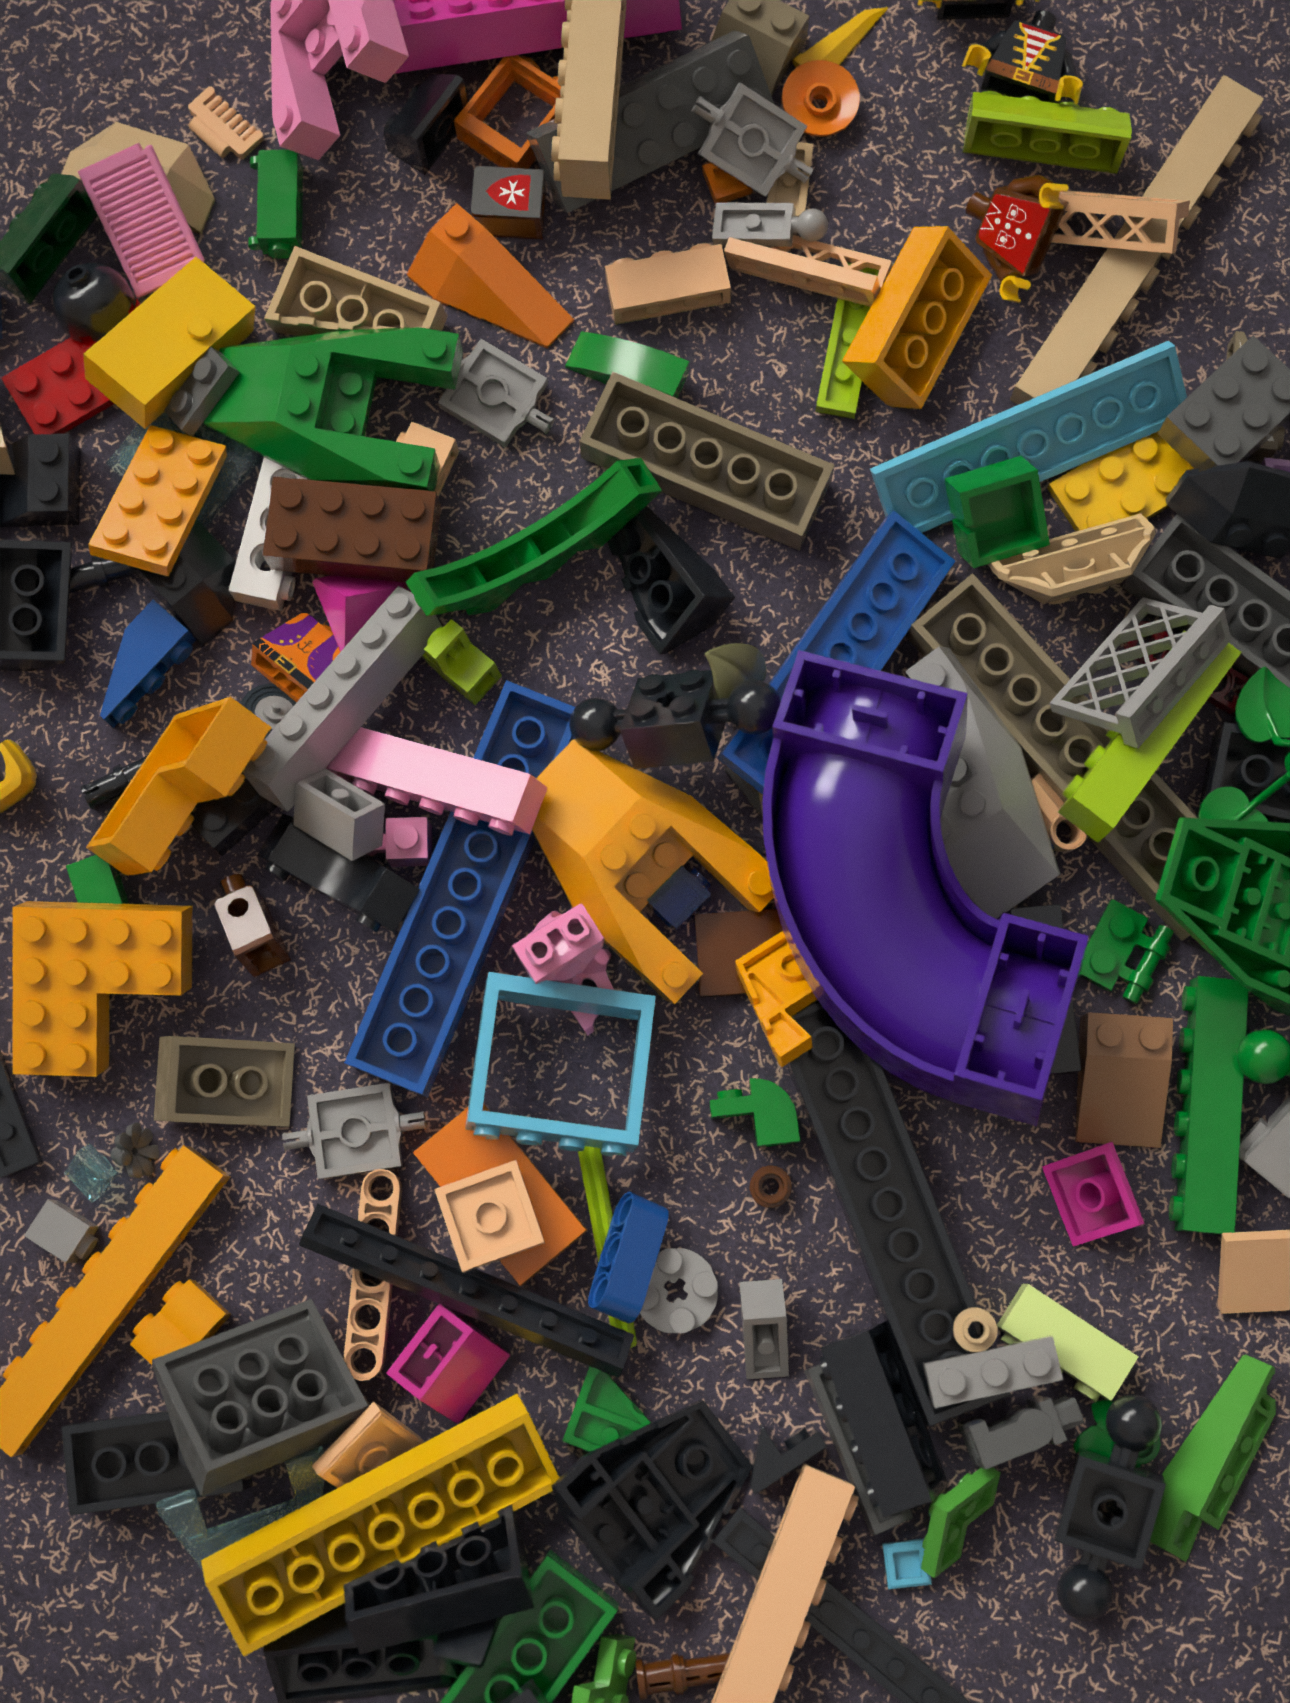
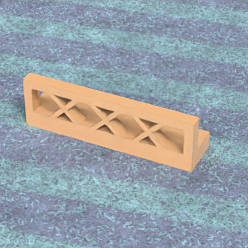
M1060 191L1059 198L1068 202L1065 209L1068 212L1061 218L1057 230L1061 228L1065 234L1055 233L1051 243L1172 254L1176 252L1179 219L1188 217L1190 200ZM1076 212H1084L1094 225L1083 236L1076 235L1066 223ZM1095 214L1106 215L1101 220H1099V218ZM1115 215L1123 216L1132 228L1122 239H1114L1104 226ZM1134 217H1143L1144 219L1138 224ZM1154 218L1168 220L1165 243L1152 242L1142 228ZM1097 231H1098V232L1101 234V236H1102V237H1091V236H1092L1093 234H1095ZM1136 234L1141 241L1130 239Z
M793 235L792 247L769 248L729 237L724 249V254L731 269L869 307L872 306L893 267L891 260L818 241H807ZM793 248L804 251L806 257L791 254L787 251ZM828 258L838 259L843 267L822 261ZM868 267L880 271L878 276L860 272V270Z

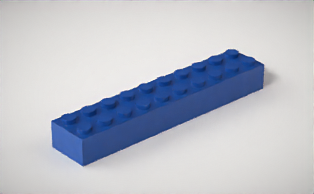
M506 680L473 758L528 773L536 778L574 739L570 732L569 721L575 707ZM450 812L418 887L420 890L409 908L346 1057L345 1064L428 1098L536 839L532 830L530 834L514 830L512 836L489 828V822L479 820L477 825H471L454 818V812Z

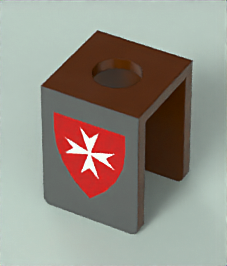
M475 167L471 204L472 216L476 217V220L494 237L543 239L546 205L544 170Z

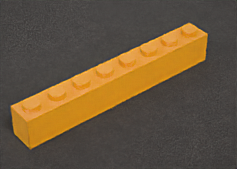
M183 1145L180 1150L175 1148L166 1156L160 1166L163 1173L154 1185L151 1182L146 1184L135 1198L134 1203L138 1205L128 1219L122 1217L114 1225L108 1235L111 1242L102 1254L97 1251L90 1257L82 1269L85 1276L77 1287L70 1286L61 1295L55 1305L59 1309L49 1323L47 1321L41 1323L31 1335L29 1342L33 1345L23 1358L20 1356L16 1357L4 1371L2 1377L6 1381L0 1387V1449L10 1457L18 1456L25 1452L231 1176L192 1147Z

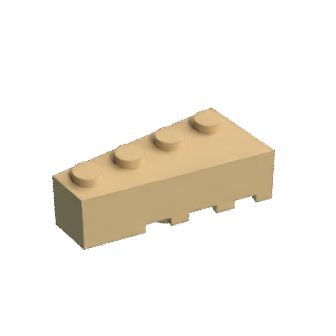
M294 246L264 319L275 333L307 336L342 330L410 327L442 331L448 316L439 301Z

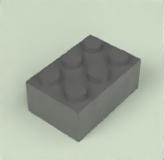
M1253 335L1166 417L1158 435L1194 469H1199V471L1219 465L1245 462L1290 420V369Z

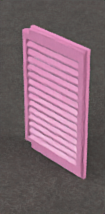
M137 143L77 171L137 299L158 290L194 257H198L202 262L205 261L152 145H148L143 149Z

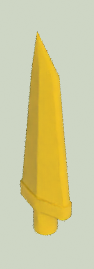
M888 7L862 11L811 48L799 54L792 60V63L796 68L803 63L813 60H827L840 65L886 12Z

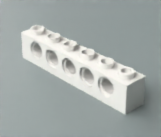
M264 457L228 591L237 602L282 611L284 601H290L294 593L295 578L291 577L292 572L260 570L261 564L265 561L263 548L273 477L307 479Z

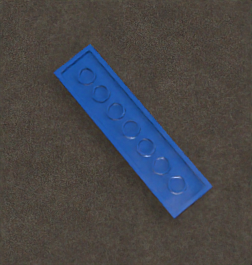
M893 510L886 516L769 684L778 692L782 700L798 650L881 671L951 569L955 560ZM773 728L758 735L747 734L736 729L717 756L719 761L761 794L764 792L766 766L774 739Z

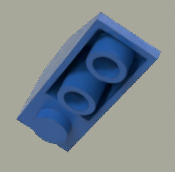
M152 600L125 628L100 712V717L112 728L118 723L124 724L131 719L138 708L136 703L146 693L152 694L157 691L164 683V674L174 663L176 665L183 663L193 651V646L191 645L196 639L155 600Z

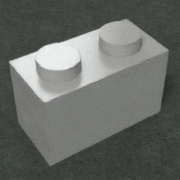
M327 769L295 783L294 826L351 861L382 846L385 804Z

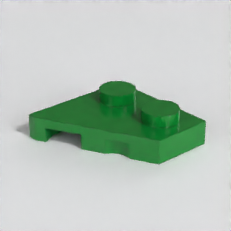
M590 1366L562 1441L591 1452L652 1422L607 1373Z

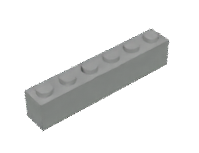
M398 586L265 738L268 743L262 754L255 761H249L242 771L260 796L288 812L295 803V783L324 770L425 653L424 648L427 646L430 635L442 625L436 615H425L423 610L417 605L412 592Z

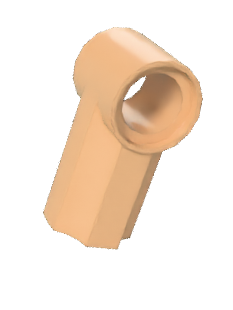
M1040 773L1036 774L1031 780L1049 838L1054 846L1053 851L1062 852L1080 847L1086 840L1087 834L1058 813L1064 802ZM1060 822H1065L1069 825L1072 832L1071 839L1067 844L1062 843L1056 835V828Z

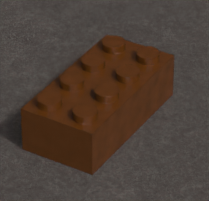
M273 477L263 557L271 570L406 582L415 572L434 568L441 505L436 491Z

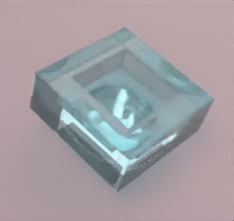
M89 1143L77 1151L64 1174L93 1203L107 1191L118 1172L111 1166L109 1160Z

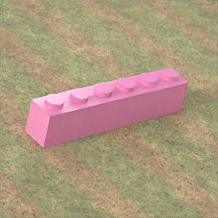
M362 727L359 728L325 768L342 779L351 782L369 795H374L375 791L379 790L385 792L384 796L387 799L399 804L408 805L409 800L420 802V808L433 814L442 815L443 811L447 810L454 812V818L471 825H477L479 820L489 822V828L512 836L514 830L527 834L531 833L548 788L528 773Z

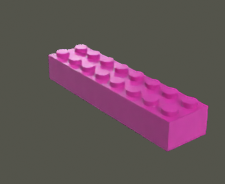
M393 0L409 55L394 74L562 48V24L567 22L565 0ZM627 0L624 38L682 30L679 0Z

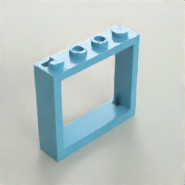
M488 972L465 1129L474 1130V1135L484 1136L490 1140L499 1139L500 1134L517 1136L516 1142L525 1145L538 1146L542 1145V1140L559 1142V1148L568 1151H584V1146L601 1148V1154L611 1157L613 1154L626 1156L627 1152L633 1153L639 1143L656 996L549 980L536 984L529 977ZM497 1000L638 1020L625 1130L482 1111Z

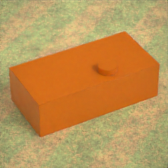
M483 1102V1109H482V1111H489V1112H491V1111L489 1110V1108H488V1107L485 1105V1103ZM467 1107L416 1149L413 1154L440 1187L514 1160L517 1161L545 1244L500 1259V1262L516 1282L522 1286L588 1230L511 1136L500 1134L499 1139L490 1140L484 1136L474 1135V1130L465 1129Z

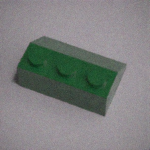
M52 173L45 183H41L35 189L32 200L24 211L12 219L8 232L0 241V286L29 305L98 216L80 179L74 175Z

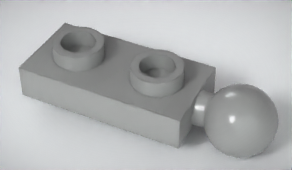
M716 203L712 241L714 245L722 244V246H726L729 237L765 247H792L793 233H799L807 241L821 239L827 232L828 220L825 214L818 209H807L799 217H795L796 209L794 203Z

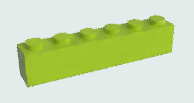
M1228 643L1139 748L1124 744L1121 733L1108 730L1105 736L1111 739V741L1105 748L1101 745L1095 748L1083 764L1089 769L1085 776L1082 778L1077 774L1064 789L1062 795L1067 800L1058 813L1099 843L1120 821L1242 652Z

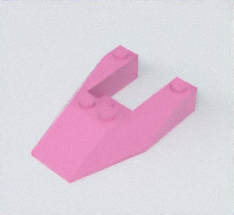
M271 0L272 118L280 147L319 160L339 138L340 132L325 75L342 54L346 68L384 83L392 77L409 57L393 0Z

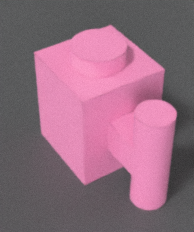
M427 817L386 818V834H383L382 846L367 853V855L372 856L377 853H386V860L391 867L428 866L432 856V825Z

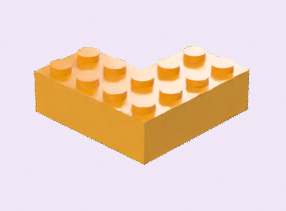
M232 697L176 714L86 848L126 876L149 873L153 870L158 871L171 855V850L168 847L175 836L180 837L193 822L194 816L191 815V812L196 804L213 799L216 800L227 795L232 796L239 789L245 779L242 771L249 761H255L266 748L268 742L264 738L271 729V726Z
M26 901L14 906L13 1074L97 1077L108 1069L109 994L181 996L192 988L193 906Z

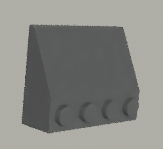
M312 1299L152 1360V1366L183 1459L201 1496L337 1440L368 1408L365 1398Z

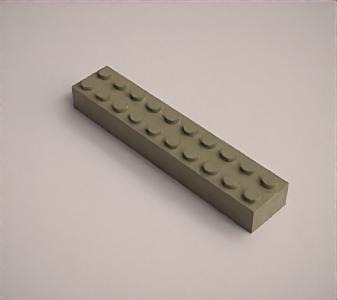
M973 573L911 625L907 639L923 657L939 646L951 649L1022 748L1030 775L1033 777L1040 773L1065 803L1067 798L1062 795L1064 789L1077 774L1083 778L1089 770L1083 765L1098 745L1105 748L1111 741V739L1105 736L1109 729L1052 712L1050 702L1070 680L1069 677ZM1083 694L1073 697L1070 702L1077 704L1089 699ZM1154 772L1111 832L1099 843L1088 835L1087 837L1168 927L1174 931L1178 938L1183 941L1190 934L1155 901L1179 818L1197 817L1158 774Z

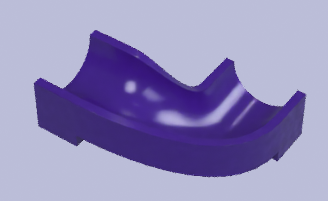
M798 650L772 726L774 739L766 766L762 807L763 837L774 901L784 935L801 973L817 1000L836 1025L866 1055L891 1074L922 1091L951 1102L1037 1127L1068 1010L1082 971L1089 936L1007 913H1002L1001 920L993 918L971 901L954 874L945 850L940 820L966 738L968 693Z

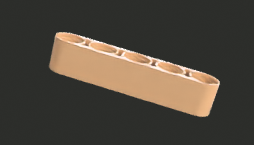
M376 1169L368 1173L361 1186L358 1220L366 1224L375 1219H383L389 1227V1233L398 1236L402 1198V1183L398 1176L385 1169ZM379 1177H388L393 1183V1193L388 1199L378 1201L371 1193L372 1183ZM353 1268L344 1361L354 1379L365 1381L378 1375L385 1363L393 1284L382 1281L377 1286H370L365 1283L362 1271ZM364 1305H373L380 1313V1322L374 1329H366L358 1321L359 1310ZM360 1348L371 1350L376 1357L375 1367L370 1372H361L354 1365V1354Z

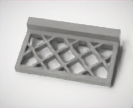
M1143 597L1050 702L1052 712L1121 733L1124 744L1139 748L1230 642L1231 635L1224 608L1209 605L1201 613ZM1147 613L1163 618L1140 626L1138 625ZM1187 624L1192 625L1186 632L1173 635V628ZM1167 631L1168 637L1144 644L1143 637ZM1138 639L1140 645L1115 652L1120 644ZM1171 649L1164 658L1150 662L1148 655ZM1144 657L1145 664L1121 670L1119 664ZM1115 665L1116 672L1092 679L1097 670ZM1148 676L1141 685L1126 689L1125 682ZM1117 684L1121 685L1122 691L1097 698V690ZM1090 692L1093 697L1091 700L1077 704L1070 702L1073 697ZM1124 703L1116 712V716L1101 712V709Z

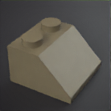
M729 0L721 13L711 41L734 30L749 34L772 96L791 66L792 60L797 56L807 39L809 15L780 0Z

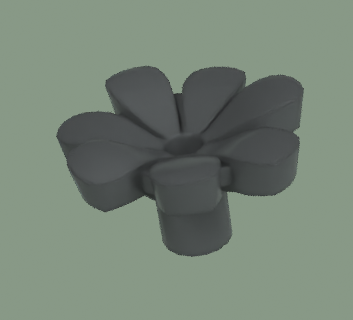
M135 1122L127 1126L126 1133L118 1134L115 1137L114 1143L116 1147L111 1150V1158L118 1165L126 1166L128 1176L140 1178L141 1176H149L153 1173L154 1167L149 1160L159 1159L158 1145H149L153 1139L151 1130L149 1128L141 1130L140 1123Z

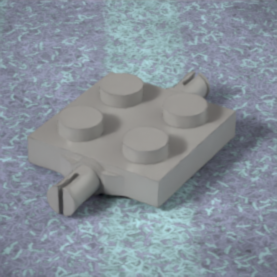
M742 83L737 84L728 102L720 107V109L701 96L697 99L695 103L708 110V112L697 105H694L691 111L711 123L709 134L698 155L765 197L776 179L784 174L785 171L802 181V183L807 182L809 177L798 171L797 168L808 175L812 174L813 168H810L794 157L797 143L807 125Z
M480 339L471 354L461 361L456 390L447 389L438 401L440 409L505 448L517 430L525 425L526 422L540 429L545 434L549 432V427L551 428L554 423V418L536 409L537 400L548 385V378L483 339Z
M384 1083L307 1095L310 1115L307 1130L283 1133L282 1139L284 1141L299 1139V1141L283 1143L285 1151L304 1147L310 1148L315 1157L317 1177L321 1180L372 1172L376 1169L403 1167L400 1148L402 1132L427 1129L426 1121L410 1123V1121L426 1119L424 1111L400 1115L394 1104L392 1084Z

